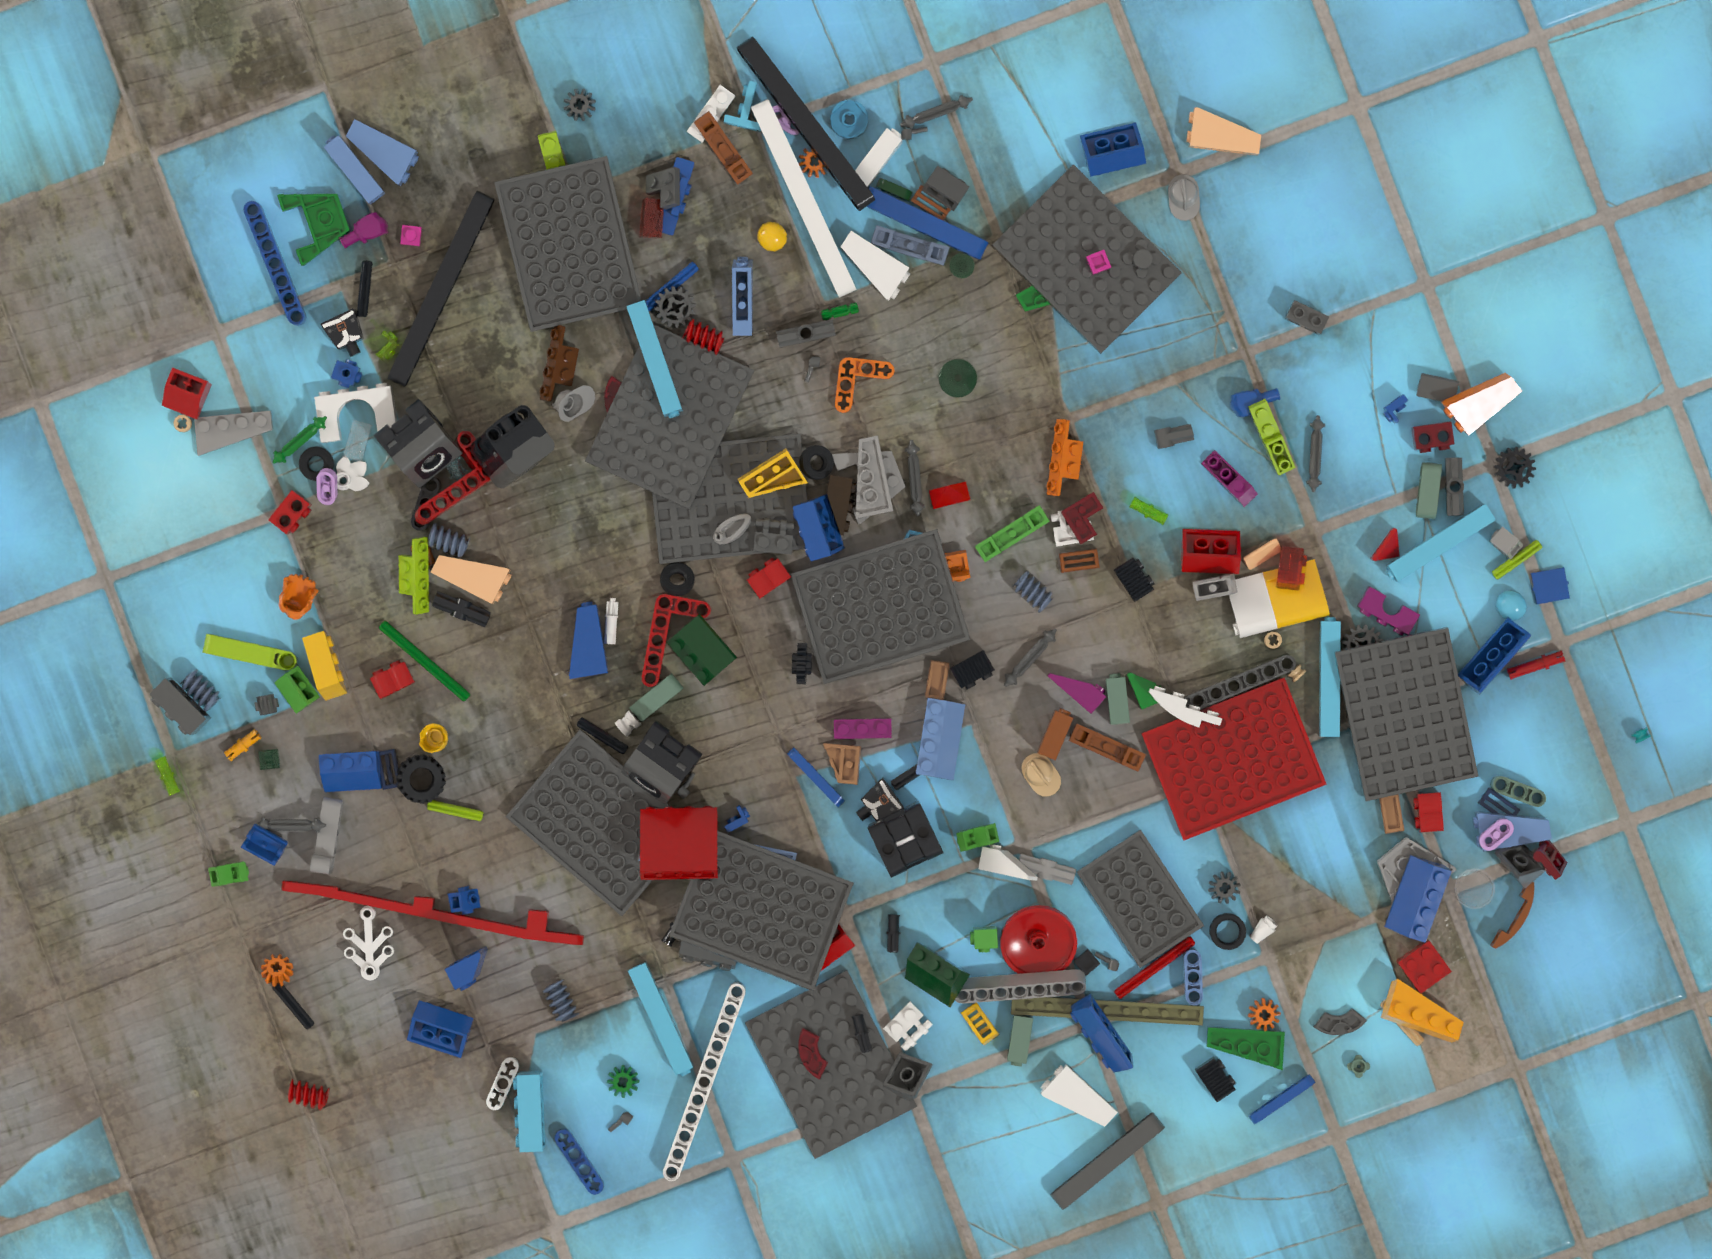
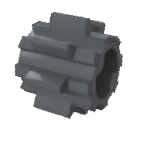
M274 694L256 697L255 709L259 711L260 716L277 712L279 703L278 698H274Z

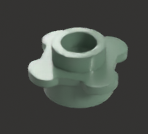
M1356 1055L1355 1059L1347 1064V1068L1352 1070L1357 1078H1361L1363 1073L1370 1069V1064L1365 1062L1361 1055Z

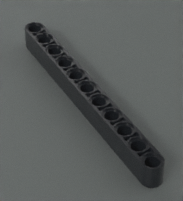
M752 36L736 47L741 57L856 209L861 211L874 202L875 197L756 39Z
M478 190L474 194L390 370L388 380L403 387H406L493 206L494 198Z

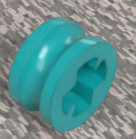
M1647 727L1632 734V737L1636 738V744L1651 737V734L1647 733Z

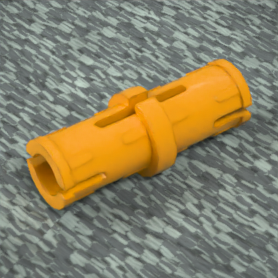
M253 729L242 739L239 738L237 743L224 751L226 757L229 756L228 759L230 761H233L242 752H247L251 745L262 738L261 735L257 734L258 731L256 729Z

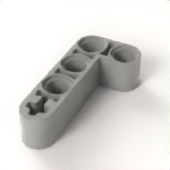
M323 798L320 821L325 823L326 827L322 828L320 833H317L315 853L311 859L310 872L328 875L333 872L343 809V800Z

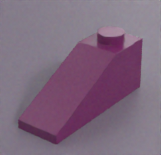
M1052 673L1047 675L1090 714L1106 698L1103 694L1105 690L1098 684L1094 686L1087 682Z

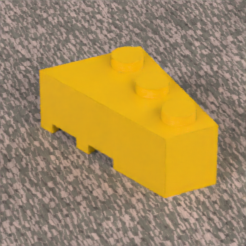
M786 448L738 478V482L749 498L808 483Z
M325 631L303 637L302 640L316 688L321 696L327 701L347 694L343 682L344 677L338 667V657L332 650L334 646L332 637L327 636Z

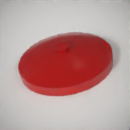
M1044 905L1025 907L1014 913L1005 923L1000 937L1001 952L1007 965L1018 974L1062 971L1069 966L1076 954V931L1070 919L1053 907Z

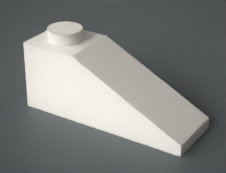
M991 844L990 847H982L978 869L1037 881L1038 877L1009 851L1002 850V846Z

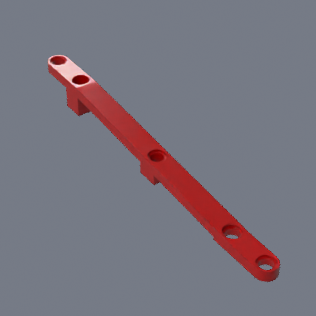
M285 880L282 881L281 886L282 891L319 895L523 939L572 945H583L584 935L548 931L549 911L530 909L528 911L527 928L434 909L435 898L415 896L414 903L409 904L341 890L338 886Z

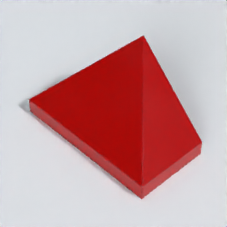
M966 482L929 490L933 509L970 500Z
M1392 528L1370 558L1372 561L1400 557L1396 528Z

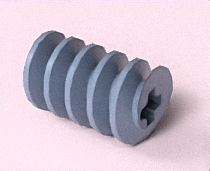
M434 523L428 540L430 547H433L436 543L437 550H440L443 546V552L447 553L451 549V555H455L458 552V558H461L466 552L470 538L465 541V534L458 538L457 531L451 535L450 528L444 532V526L437 529V523Z
M1026 571L1013 585L1017 586L1015 592L1017 593L1022 590L1021 597L1023 598L1028 595L1026 602L1034 601L1032 607L1035 608L1039 605L1038 612L1041 613L1051 602L1052 592L1050 591L1045 594L1047 587L1039 588L1041 582L1033 583L1035 577L1027 578L1029 572Z
M195 669L180 684L184 683L182 686L183 690L189 688L187 692L189 696L194 694V701L200 699L198 705H205L204 711L207 712L221 698H217L219 691L212 693L213 685L208 688L206 687L209 682L208 680L201 682L203 675L195 676L198 671Z
M564 979L547 986L543 990V993H549L546 1000H553L549 1007H556L552 1014H559L555 1020L562 1022L579 1015V1013H573L576 1006H569L573 999H566L570 992H563L567 985H560Z

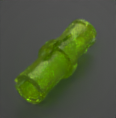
M1134 497L1129 508L1143 514L1145 518L1149 517L1161 525H1164L1168 514L1154 508L1153 504L1149 505Z
M166 756L155 760L161 774L160 779L161 781L163 780L169 793L168 795L171 796L180 792L174 778L175 773L171 771Z

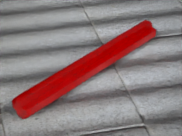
M1191 936L1185 938L1115 989L1114 993L1119 999L1123 998L1193 947L1195 941Z

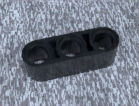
M435 477L429 480H434L437 484L434 491L428 489V482L421 487L411 518L412 527L419 531L426 530L431 522L419 528L416 525L415 519L417 509L421 506L424 499L428 498L430 500L441 491V482ZM420 511V515L423 518H429L427 511Z

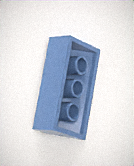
M932 698L927 699L916 775L954 780L965 704Z

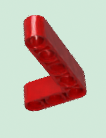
M460 432L454 442L463 454L461 456L472 471L422 504L415 513V519L419 524H428L491 481L489 476H485L482 473L483 468L471 457L470 446L476 440L471 432ZM461 437L467 438L468 441H469V444H468V445H463V444L460 442V438H461ZM467 479L474 480L476 486H469L467 484ZM451 490H458L460 497H454ZM436 500H442L445 507L439 508L436 505ZM420 511H427L429 518H423L420 515Z
M662 594L657 597L642 672V682L645 686L653 687L660 680L672 613L696 617L699 615L697 612L698 606L704 604L707 606L708 611L705 615L701 616L706 618L711 613V606L707 602ZM666 597L669 599L670 605L668 608L660 606L661 598ZM681 601H686L689 604V608L685 612L680 611L678 608ZM659 616L666 618V625L664 627H659L656 624V619ZM655 635H660L663 638V643L660 646H656L652 642ZM651 654L659 656L658 664L653 665L649 662ZM648 673H653L656 676V680L652 684L648 683L645 679Z

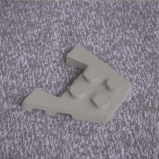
M882 451L889 493L892 499L905 488V484L892 451ZM858 453L832 454L838 471L855 464L858 466ZM855 507V508H852V509H853V512H854L855 517H856V507ZM870 516L857 518L858 525Z
M1405 837L1377 860L1392 904L1410 855L1445 865L1452 871L1451 874L1457 869L1408 837Z

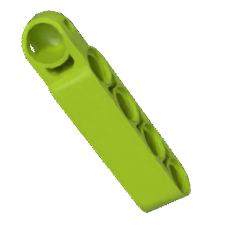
M206 634L202 653L281 670H291L297 664L296 655L290 651L212 634Z

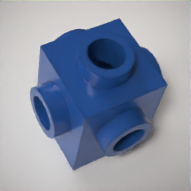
M346 359V362L337 360L331 378L338 380V385L349 388L350 385L355 386L356 383L360 382L362 377L361 368L356 367L357 363ZM350 371V375L346 377L345 373Z
M469 886L458 888V892L448 894L451 913L462 911V915L474 913L473 909L481 907L478 889H469Z

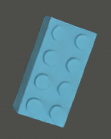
M520 1071L513 1079L514 1090H517V1096L514 1098V1108L518 1109V1115L515 1117V1128H519V1134L516 1136V1148L519 1147V1152H543L546 1147L543 1071Z

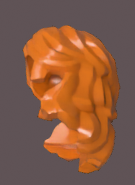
M290 574L288 577H285L282 587L283 592L279 595L280 610L294 620L303 617L311 609L313 598L319 592L315 588L316 582L312 581V579L309 580V577L303 579L302 574L299 576L297 574Z

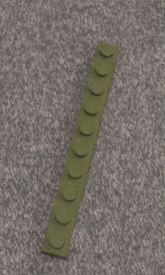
M1043 997L1012 1000L1011 1014L1072 1018L1070 1014L1072 1012L1071 1005L1081 999ZM1095 1000L1108 1020L1203 1026L1204 1006Z

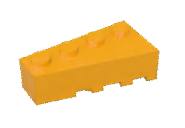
M1396 979L1391 982L1381 1018L1451 1043L1459 1040L1463 1021L1401 980Z

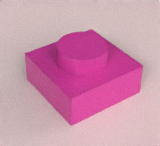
M402 225L400 244L420 247L422 227Z
M1105 250L1086 256L1093 275L1111 268Z

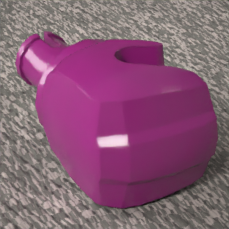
M371 212L353 224L354 231L339 239L345 249L359 240L365 244L369 239L377 238L383 234L387 235L389 233L388 223L379 213Z

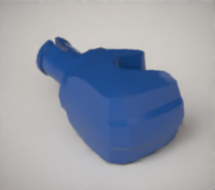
M1277 388L1263 393L1259 392L1258 389L1234 393L1231 395L1230 407L1237 417L1250 416L1251 413L1248 406L1263 399H1266L1268 403L1280 400V394Z

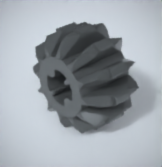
M574 89L575 96H573L569 92L568 96L571 100L564 99L565 103L570 104L564 107L565 111L570 110L567 116L571 117L575 113L574 121L578 120L579 115L582 121H585V114L591 118L592 115L588 111L596 110L595 107L590 106L596 103L595 99L589 100L592 97V93H588L585 96V89H582L581 94H579L578 89ZM581 100L582 103L585 102V105H582L581 110H579L578 107L575 108V105L578 104L577 101Z
M1221 871V878L1214 874L1213 878L1216 882L1209 881V884L1214 886V888H1209L1208 891L1216 892L1211 898L1215 899L1219 896L1218 903H1221L1223 898H1225V903L1229 904L1228 897L1235 901L1236 897L1232 894H1240V891L1235 888L1240 887L1241 884H1233L1238 878L1234 876L1230 880L1231 872H1228L1225 878L1223 871ZM1222 883L1229 884V888H1227L1225 893L1219 889V887H1222Z

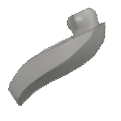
M738 514L726 519L715 530L713 534L714 541L718 544H728L738 539L749 527L752 520L749 514Z

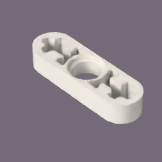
M508 1057L502 1062L488 1094L486 1104L491 1110H498L503 1106L513 1079L519 1070V1062L514 1057ZM510 1061H513V1066L516 1067L510 1070L509 1075H512V1078L501 1074L502 1071L506 1073L508 1067L505 1064L510 1063ZM500 1078H505L508 1081L507 1088L501 1089L498 1087L497 1082ZM494 1088L498 1092L505 1093L504 1096L500 1094L498 1098L500 1104L495 1106L492 1105L490 1098H494L497 1092H493Z

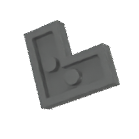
M673 167L646 176V194L652 196L660 193V208L666 210L680 205L679 168Z

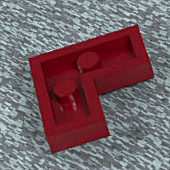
M1094 492L1061 511L1080 545L1097 535L1087 519L1103 509Z

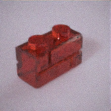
M1281 546L1276 588L1298 591L1300 584L1304 585L1305 573L1301 572L1302 566L1306 567L1307 555H1303V548Z

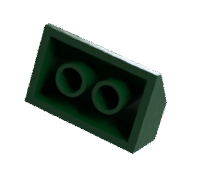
M700 614L667 642L703 686L737 658Z
M916 943L907 958L905 979L951 1008L970 974L928 947Z

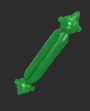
M314 417L313 424L305 427L284 445L281 451L277 452L275 450L273 452L274 459L272 463H286V456L293 454L314 436L318 429L326 428L325 421L327 417Z

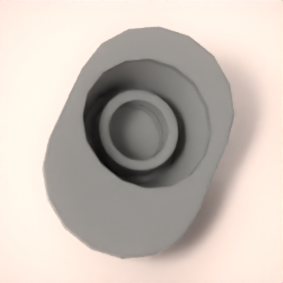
M1182 174L1174 177L1168 187L1171 213L1179 220H1191L1200 209L1198 184L1189 175Z
M586 385L577 387L572 391L564 390L558 394L552 406L557 410L561 420L569 422L592 407L595 400V392L593 388Z

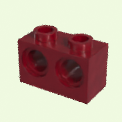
M1452 422L1411 427L1414 450H1419L1420 453L1431 452V448L1438 447L1439 451L1450 449V445L1455 444ZM1440 431L1447 433L1448 437L1445 442H1441L1438 439ZM1421 434L1428 436L1429 440L1425 445L1419 442Z

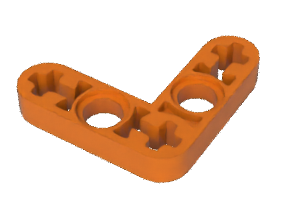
M850 357L842 359L838 372L835 398L836 409L841 413H847L852 408L856 376L890 379L895 372L894 366L885 361ZM847 361H850V364L854 366L849 370V375L853 374V378L841 377V373L845 374L846 371L842 365L846 364ZM864 363L872 365L871 373L865 374L862 372L861 367ZM875 364H879L878 368H884L885 365H888L892 372L884 376L883 372L878 371V375H874L876 370ZM843 380L851 382V388L848 391H844L840 387V383ZM839 392L843 394L851 393L850 398L846 396V403H849V407H845V410L838 406V402H842L843 397L839 396Z

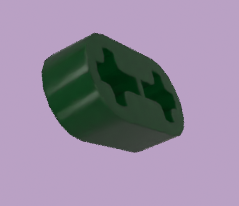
M879 178L876 188L906 201L910 200L913 193L882 178Z

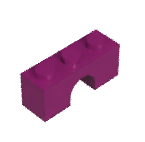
M1368 586L1357 605L1360 608L1359 612L1367 617L1373 615L1377 618L1376 622L1385 627L1389 624L1394 627L1393 631L1401 636L1404 633L1409 635L1420 614L1401 605L1396 614L1388 615L1383 610V602L1386 595Z
M891 718L834 719V739L892 738Z

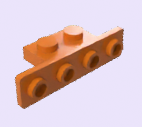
M1057 419L1054 426V442L1051 448L1052 457L1049 464L1050 472L1046 486L1047 495L1060 496L1062 478L1079 479L1083 441L1068 439L1070 420Z

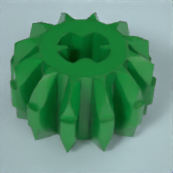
M625 1065L621 1066V1071H619L618 1067H614L616 1074L613 1072L608 1074L613 1078L607 1080L608 1084H613L609 1087V1091L616 1089L614 1096H617L620 1091L622 1098H625V1091H627L629 1096H632L631 1089L637 1091L638 1087L634 1084L640 1082L639 1079H633L638 1073L630 1074L632 1071L631 1066L627 1071H625ZM620 1077L628 1079L626 1086L619 1084Z

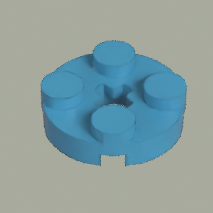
M841 101L831 112V127L840 137L845 139L857 138L867 128L868 113L865 107L857 101ZM846 115L854 116L853 124H846L844 122L846 120Z

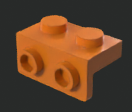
M966 550L945 553L953 581L962 582L971 578Z

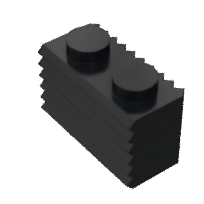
M1132 557L1113 571L1132 600L1136 602L1153 591L1154 588L1152 586L1155 583L1149 575L1145 576L1142 572L1144 566L1140 560H1135Z
M984 650L950 668L961 689L965 687L966 690L975 686L976 680L982 678L984 681L993 676L992 671L995 670Z
M1212 1057L1194 1070L1215 1101L1219 1102L1236 1090L1234 1087L1236 1082L1230 1074L1226 1076L1223 1071L1226 1067L1222 1061Z

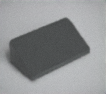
M1422 373L1416 395L1442 402L1457 394L1459 381Z

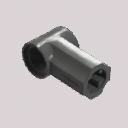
M1191 424L1154 430L1158 449L1194 440Z

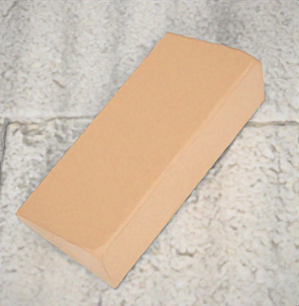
M1272 539L1244 556L1243 561L1247 568L1252 570L1280 553L1282 549L1278 540Z

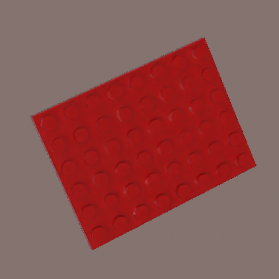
M1285 677L1200 710V712L1206 714L1208 710L1219 713L1218 717L1222 718L1220 726L1201 720L1200 727H1196L1176 719L1141 733L1183 841L1327 785Z

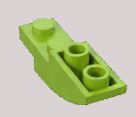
M557 131L538 135L546 169L566 165Z
M1263 399L1248 406L1255 427L1277 475H1282L1296 468L1267 400Z

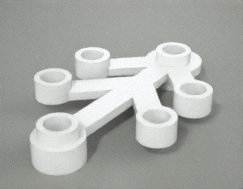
M364 906L360 910V917L364 920L365 942L355 934L353 928L345 929L343 936L345 939L351 940L366 954V961L356 954V950L353 947L346 948L344 955L361 967V975L364 979L371 981L379 976V966L394 954V948L391 945H386L382 949V954L374 961L373 953L387 938L393 935V928L385 926L381 934L373 942L372 919L375 918L376 911L374 907ZM365 910L371 912L370 917L364 915ZM386 928L390 929V935L384 934ZM347 930L352 931V937L346 936ZM387 947L392 950V953L389 955L385 953ZM348 949L353 950V956L347 955ZM369 967L373 969V974L371 975L367 973V968Z

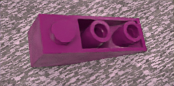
M1215 450L1201 463L1243 507L1258 495L1253 486Z

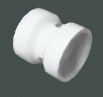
M628 711L623 719H618L615 722V725L628 737L634 728L637 729L641 726V723L631 711Z

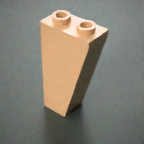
M1195 107L1194 111L1190 112L1189 123L1192 124L1191 131H1187L1186 138L1190 148L1259 155L1261 134Z
M442 555L438 556L431 570V573L491 604H494L495 601L499 602L503 594L500 590L504 584H508L512 576L509 574L511 570L508 568Z

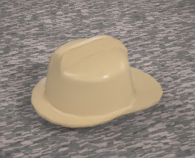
M1039 753L1031 754L1024 759L1022 774L1031 788L1041 796L1055 794L1060 788L1061 777L1051 761Z

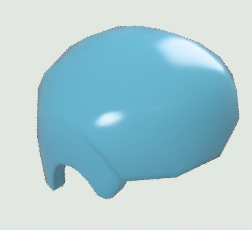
M1504 591L1498 596L1496 602L1498 612L1504 619L1519 620L1526 613L1527 605L1525 599L1516 591Z

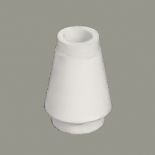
M1266 915L1260 919L1250 938L1258 944L1275 932V928L1278 925L1272 918Z

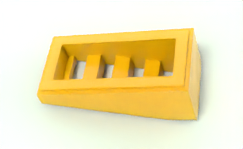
M978 1003L972 1004L961 1012L983 1045H986L999 1035V1032ZM975 1010L978 1011V1013L973 1017H968V1015L973 1013ZM982 1016L983 1019L974 1025L973 1022ZM984 1023H986L987 1026L984 1027L982 1030L979 1031V1030L977 1029V1028H979L980 1026H982ZM991 1029L992 1032L990 1034H988L985 1037L982 1036L985 1032Z

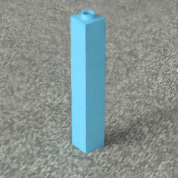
M643 300L628 305L626 307L663 415L669 418L677 417L680 415L679 412L683 410L646 302Z
M1486 504L1481 505L1386 565L1388 568L1386 570L1387 575L1391 580L1395 579L1396 582H1399L1496 520Z
M1324 617V621H1320V737H1340V677L1334 652L1340 651L1341 621H1336V617Z
M647 962L629 969L628 973L675 1075L680 1074L682 1077L691 1073V1068L694 1067L693 1062Z

